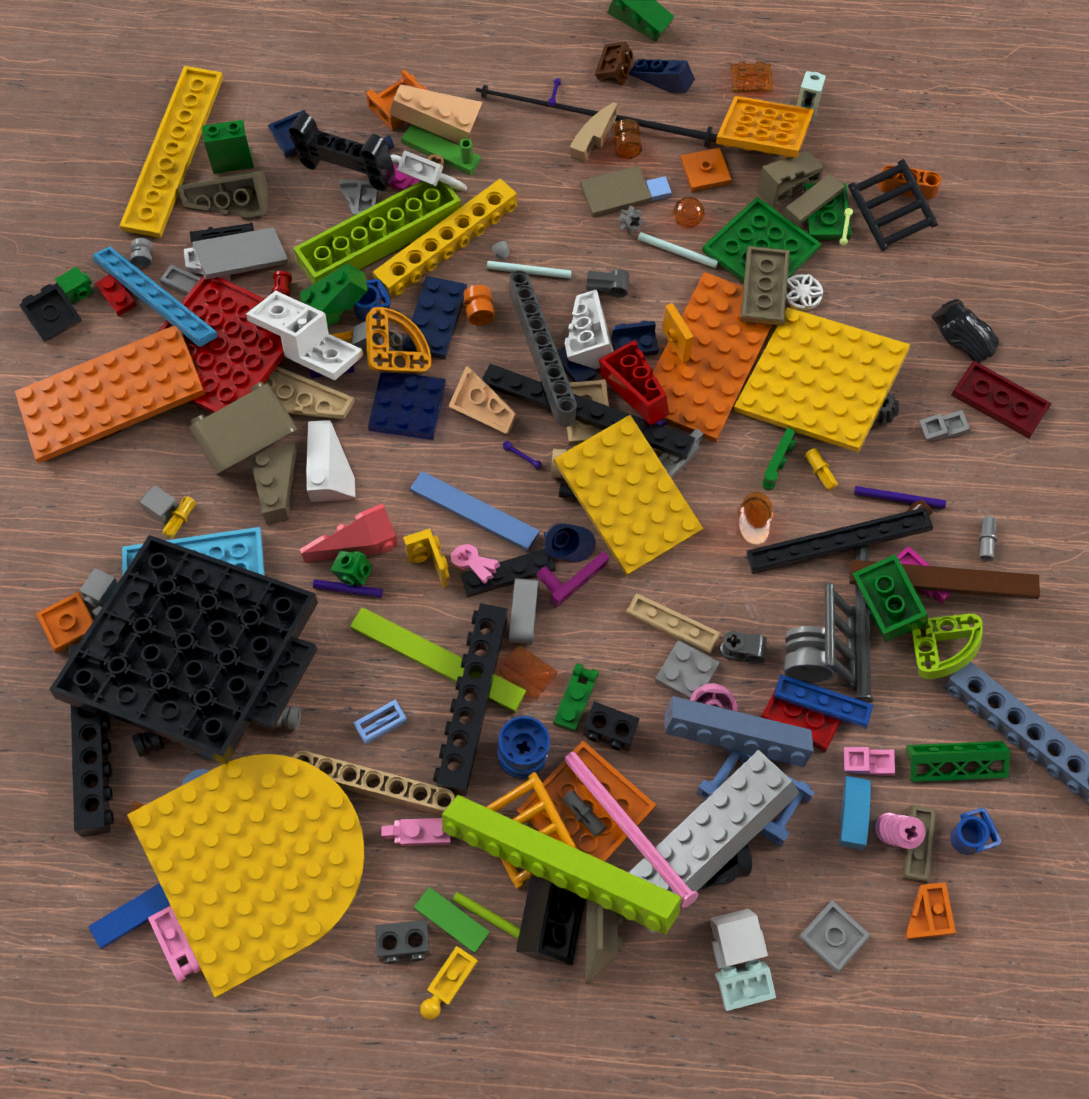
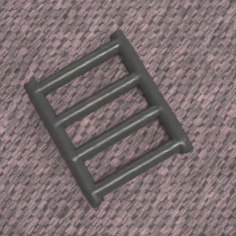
M826 583V667L833 668L848 682V688L854 689L856 688L855 606H850L834 590V584ZM835 605L846 615L847 624L835 613ZM835 626L847 637V646L835 635ZM835 649L847 659V668L835 658Z

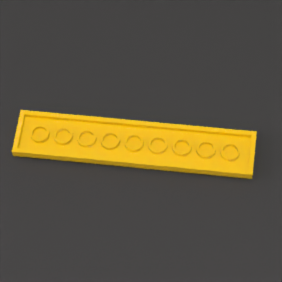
M189 66L183 67L119 225L121 231L157 238L162 237L179 194L178 186L182 185L202 135V126L207 122L223 81L222 72Z

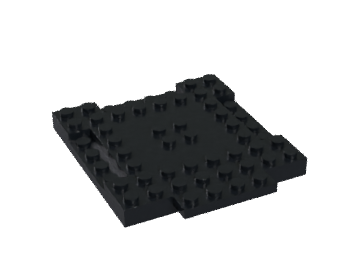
M149 535L49 690L55 699L96 715L98 712L178 742L184 749L227 765L250 723L273 731L318 649L315 644L299 639L301 632L318 604L316 595L313 592Z

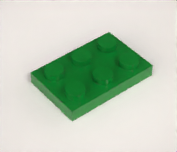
M805 183L804 193L817 183ZM842 183L845 186L844 191L807 218L808 234L814 239L840 240L842 238L846 218L844 211L849 208L847 183ZM850 220L847 232V240H850L852 235Z

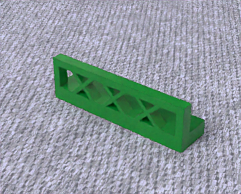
M1003 741L906 745V755L910 760L911 782L1009 778L1010 750ZM994 760H1002V770L991 771L988 766ZM970 761H976L980 764L973 772H967L964 769ZM946 762H952L956 766L949 773H943L939 770ZM927 763L931 766L925 774H917V764Z

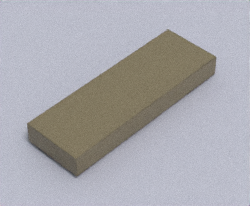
M828 174L785 208V213L800 225L844 191L845 186L831 174Z
M911 805L909 816L918 818L923 822L925 837L923 842L916 848H905L902 879L927 884L930 877L936 809Z

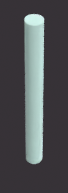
M640 232L638 236L639 241L716 269L718 261L645 233Z
M495 261L487 262V269L507 272L522 270L527 274L571 279L572 270Z

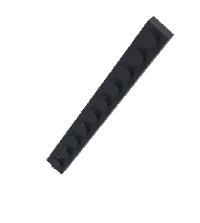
M493 364L489 365L482 380L491 389L552 411L540 381ZM573 394L577 403L575 420L604 430L631 415ZM631 415L652 448L687 460L695 442V437L656 423L650 425L645 419Z

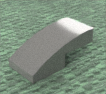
M963 410L942 416L940 413L919 420L926 441L948 439L970 433V427Z

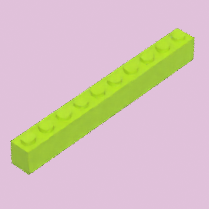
M457 795L442 813V831L446 832L449 836L461 839L473 847H478L494 857L510 862L515 867L525 869L537 877H542L554 883L560 888L574 892L581 898L589 899L605 909H610L623 915L628 920L638 922L652 931L666 935L680 914L681 896L460 795Z

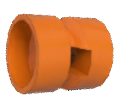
M485 285L468 287L463 293L468 322L477 326L492 322L495 318V312L491 303L492 297L489 287Z

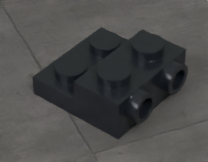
M58 283L44 286L40 293L35 296L29 295L21 301L22 303L19 304L22 312L44 343L82 321Z

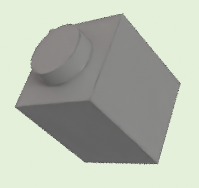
M155 485L151 490L144 493L140 501L144 511L165 526L172 517L170 513L178 507L175 498Z
M95 568L79 591L85 598L83 601L93 608L97 606L103 607L118 582L115 577Z

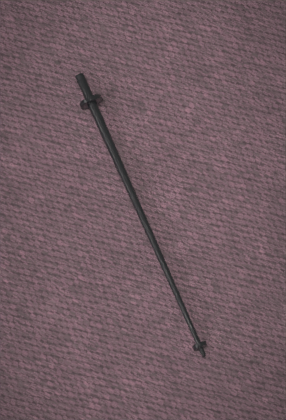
M483 85L482 89H475L476 92H481L484 98L487 97V94L588 116H594L599 112L556 103L555 106H549L548 101L488 90L487 85ZM617 115L615 121L705 140L704 147H709L710 142L716 143L718 135L712 133L713 127L708 126L707 132L621 115Z

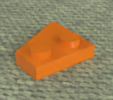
M946 882L920 885L906 930L905 940L955 935L956 929Z

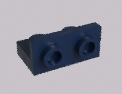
M641 321L633 324L622 323L613 326L611 338L614 351L636 340L638 348L644 356L657 355L659 349L655 334V321Z

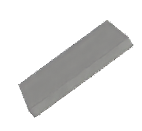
M274 227L192 242V248L205 279L285 265L288 262Z

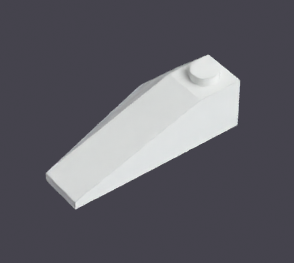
M597 289L576 296L572 312L573 320L569 324V336L565 339V348L569 361L597 369L600 368L599 359L612 353L614 350Z
M330 420L308 422L306 475L307 493L311 503L356 499L355 477Z

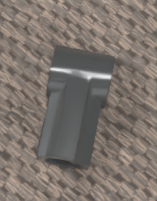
M622 269L613 270L611 273L588 271L586 290L592 291L597 289V291L609 292L611 296L616 298L625 297L628 293L630 275Z

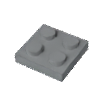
M678 640L655 678V682L689 700L691 694L698 687L710 682L720 662Z

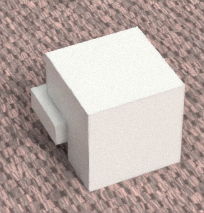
M747 908L709 918L715 939L711 941L718 968L768 956L758 917L750 909Z

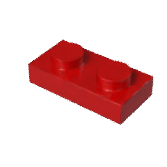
M109 274L94 283L118 317L137 306L123 285L112 275Z

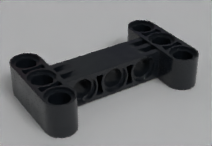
M300 113L289 128V133L299 159L309 169L314 170L322 160L367 174L372 187L381 192L387 189L396 175L387 143L379 135L372 134L365 144L319 131L314 119L306 113Z

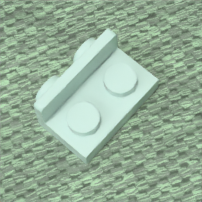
M750 960L744 966L737 968L735 966H728L722 968L721 972L715 973L726 1011L776 998L770 968L764 961Z

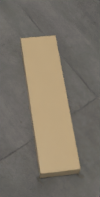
M637 593L626 611V616L708 655H711L721 634Z

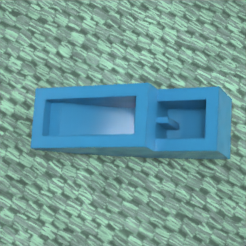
M851 776L845 777L839 822L841 824L838 840L839 846L863 850L866 847L871 780Z

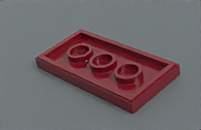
M974 360L951 394L956 399L1030 439L1052 404Z

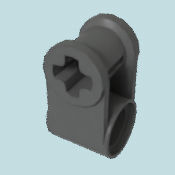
M730 631L723 638L720 653L729 660L761 664L765 662L767 638L761 634Z

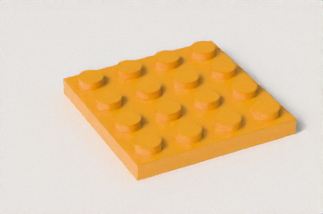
M735 96L718 132L716 144H721L725 147L743 148L747 151H761L765 154H778L787 158H798L813 118L814 109Z

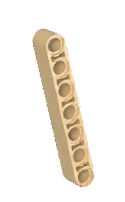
M299 751L292 757L302 761H309L311 765L321 771L326 767L333 768L332 773L328 776L342 790L442 816L447 807L439 806L438 802L443 798H448L452 803L455 799L454 794L446 788L319 754ZM350 773L356 774V778L353 781L347 782L344 780L346 775ZM377 779L380 781L377 787H368V783L371 780ZM395 786H402L404 788L400 794L391 793L392 788ZM419 792L427 794V797L422 801L414 798Z

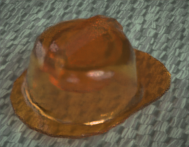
M760 492L748 494L736 512L740 534L750 544H762L769 535L773 507L770 499L765 494Z

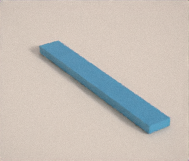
M109 246L92 255L94 262L169 323L176 326L199 347L217 338V332L112 247Z

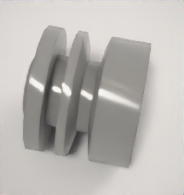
M801 626L786 632L785 651L788 653L785 656L784 674L786 676L804 682H821L835 676V670L826 667L825 628Z

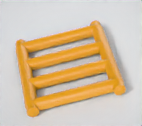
M536 772L528 776L529 780L486 806V808L497 812L534 788L540 802L512 820L524 824L541 812L546 811L552 824L539 832L547 836H552L557 832L563 843L576 848ZM501 859L516 889L522 888L524 886L523 882L534 876L533 873L527 870L519 873L517 868L510 862Z

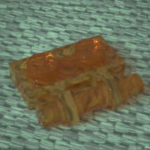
M739 61L738 64L730 65L732 93L773 91L771 63H763V61L745 63V61Z

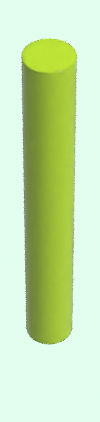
M458 891L453 897L454 902L513 937L519 938L520 928Z

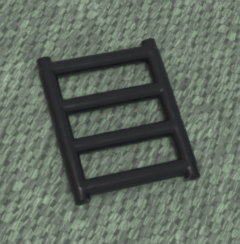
M904 159L900 160L898 165L858 184L853 182L848 185L881 251L888 249V245L929 226L931 228L938 226L931 208ZM902 172L907 183L865 202L861 191ZM910 190L912 191L916 199L915 202L874 220L870 209ZM921 208L926 219L886 238L883 237L879 227Z

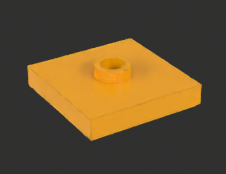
M670 303L665 306L662 331L681 362L684 363L690 359L693 334L674 304Z

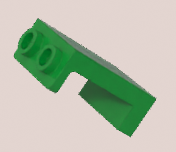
M243 120L202 126L204 145L213 174L254 168L252 150L248 144Z

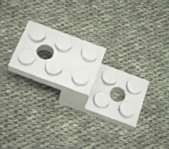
M273 292L246 313L249 322L281 336L284 356L333 380H336L363 357L361 348L328 333L324 312L280 292Z

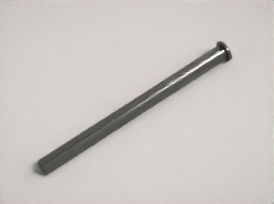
M869 546L855 549V560L869 561ZM855 585L856 696L854 698L871 703L873 702V697L871 696L870 612L858 585Z

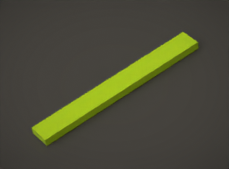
M363 607L350 625L351 630L455 683L458 676H463L464 668H461V657ZM480 672L470 674V677L474 679L482 676ZM494 674L489 700L516 713L527 692L525 689Z

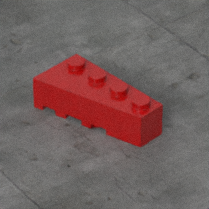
M636 340L599 359L602 379L606 380V383L650 425L669 415L667 396L659 381L653 375L652 369L647 364L642 351L639 350Z

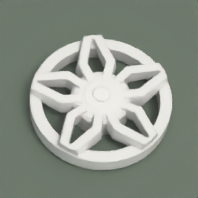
M800 274L788 278L787 287L792 291L788 294L786 292V303L790 307L800 311H807L819 305L822 300L823 289L818 280L810 274ZM818 297V299L811 304L812 298ZM793 301H800L802 305L796 304Z

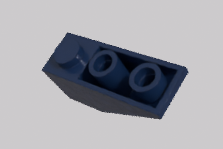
M638 59L629 72L631 76L670 93H686L695 80L687 60Z

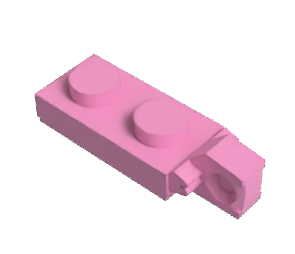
M442 818L401 819V821H394V825L381 826L382 839H394V843L401 844V846L451 844V836L442 831Z

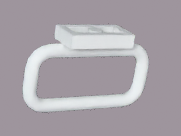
M405 150L402 157L395 154L390 155L393 164L398 166L397 171L434 186L440 181L448 184L454 190L460 192L467 191L466 184L441 173L444 166Z

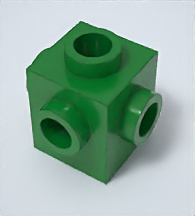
M339 551L330 571L346 585L353 586L356 584L364 586L373 565L366 559V555L359 551H354L353 553Z

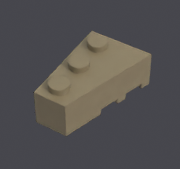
M294 444L250 455L260 505L267 525L289 520L293 481L295 480V466L298 458Z

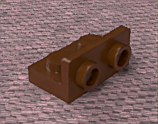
M626 41L604 45L595 72L598 80L616 78L620 85H624L634 57L633 51L629 48Z

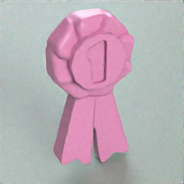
M469 544L458 546L451 553V561L454 567L461 570L471 568L484 584L487 583L488 579L493 578L492 573L496 574V569L500 566L498 560L480 557L477 548Z

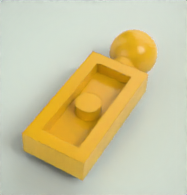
M458 946L455 947L427 989L433 996L424 1000L420 1006V1013L425 1019L433 1020L439 1016L441 1002L448 1006L450 1005L478 963V960Z

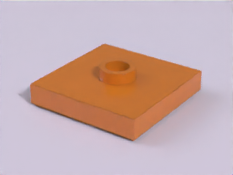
M720 148L680 156L691 192L731 184V177Z
M79 592L35 613L56 654L68 649L69 645L79 643L94 621Z

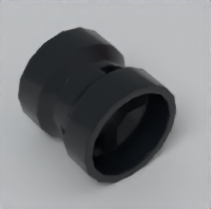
M149 731L143 734L139 732L132 735L134 746L140 758L148 755L149 751H158L164 748L160 735Z

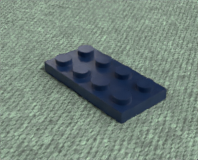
M430 276L425 277L411 321L424 335L431 357L446 359L464 301L463 293L467 289V284ZM407 334L403 345L404 351L417 352L415 344Z

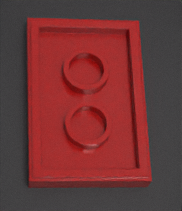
M774 690L761 718L810 729L812 731L813 746L826 752L841 721L774 699Z

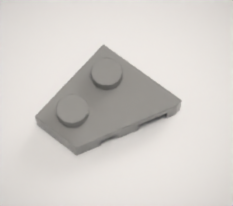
M339 179L340 189L352 216L377 204L379 191L373 188L369 181Z

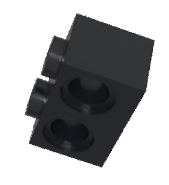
M594 701L584 725L583 735L587 736L586 738L592 742L600 743L601 741L607 743L610 748L622 752L625 750L629 752L639 726L640 718ZM595 721H602L605 723V727L596 728L593 723ZM624 729L628 732V735L620 737L616 734V731Z

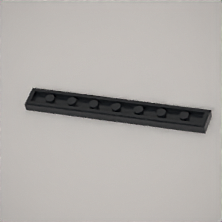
M924 507L747 550L746 554L752 574L932 531L933 525L927 508Z

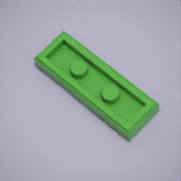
M430 887L414 906L416 911L474 954H476L490 934V931Z

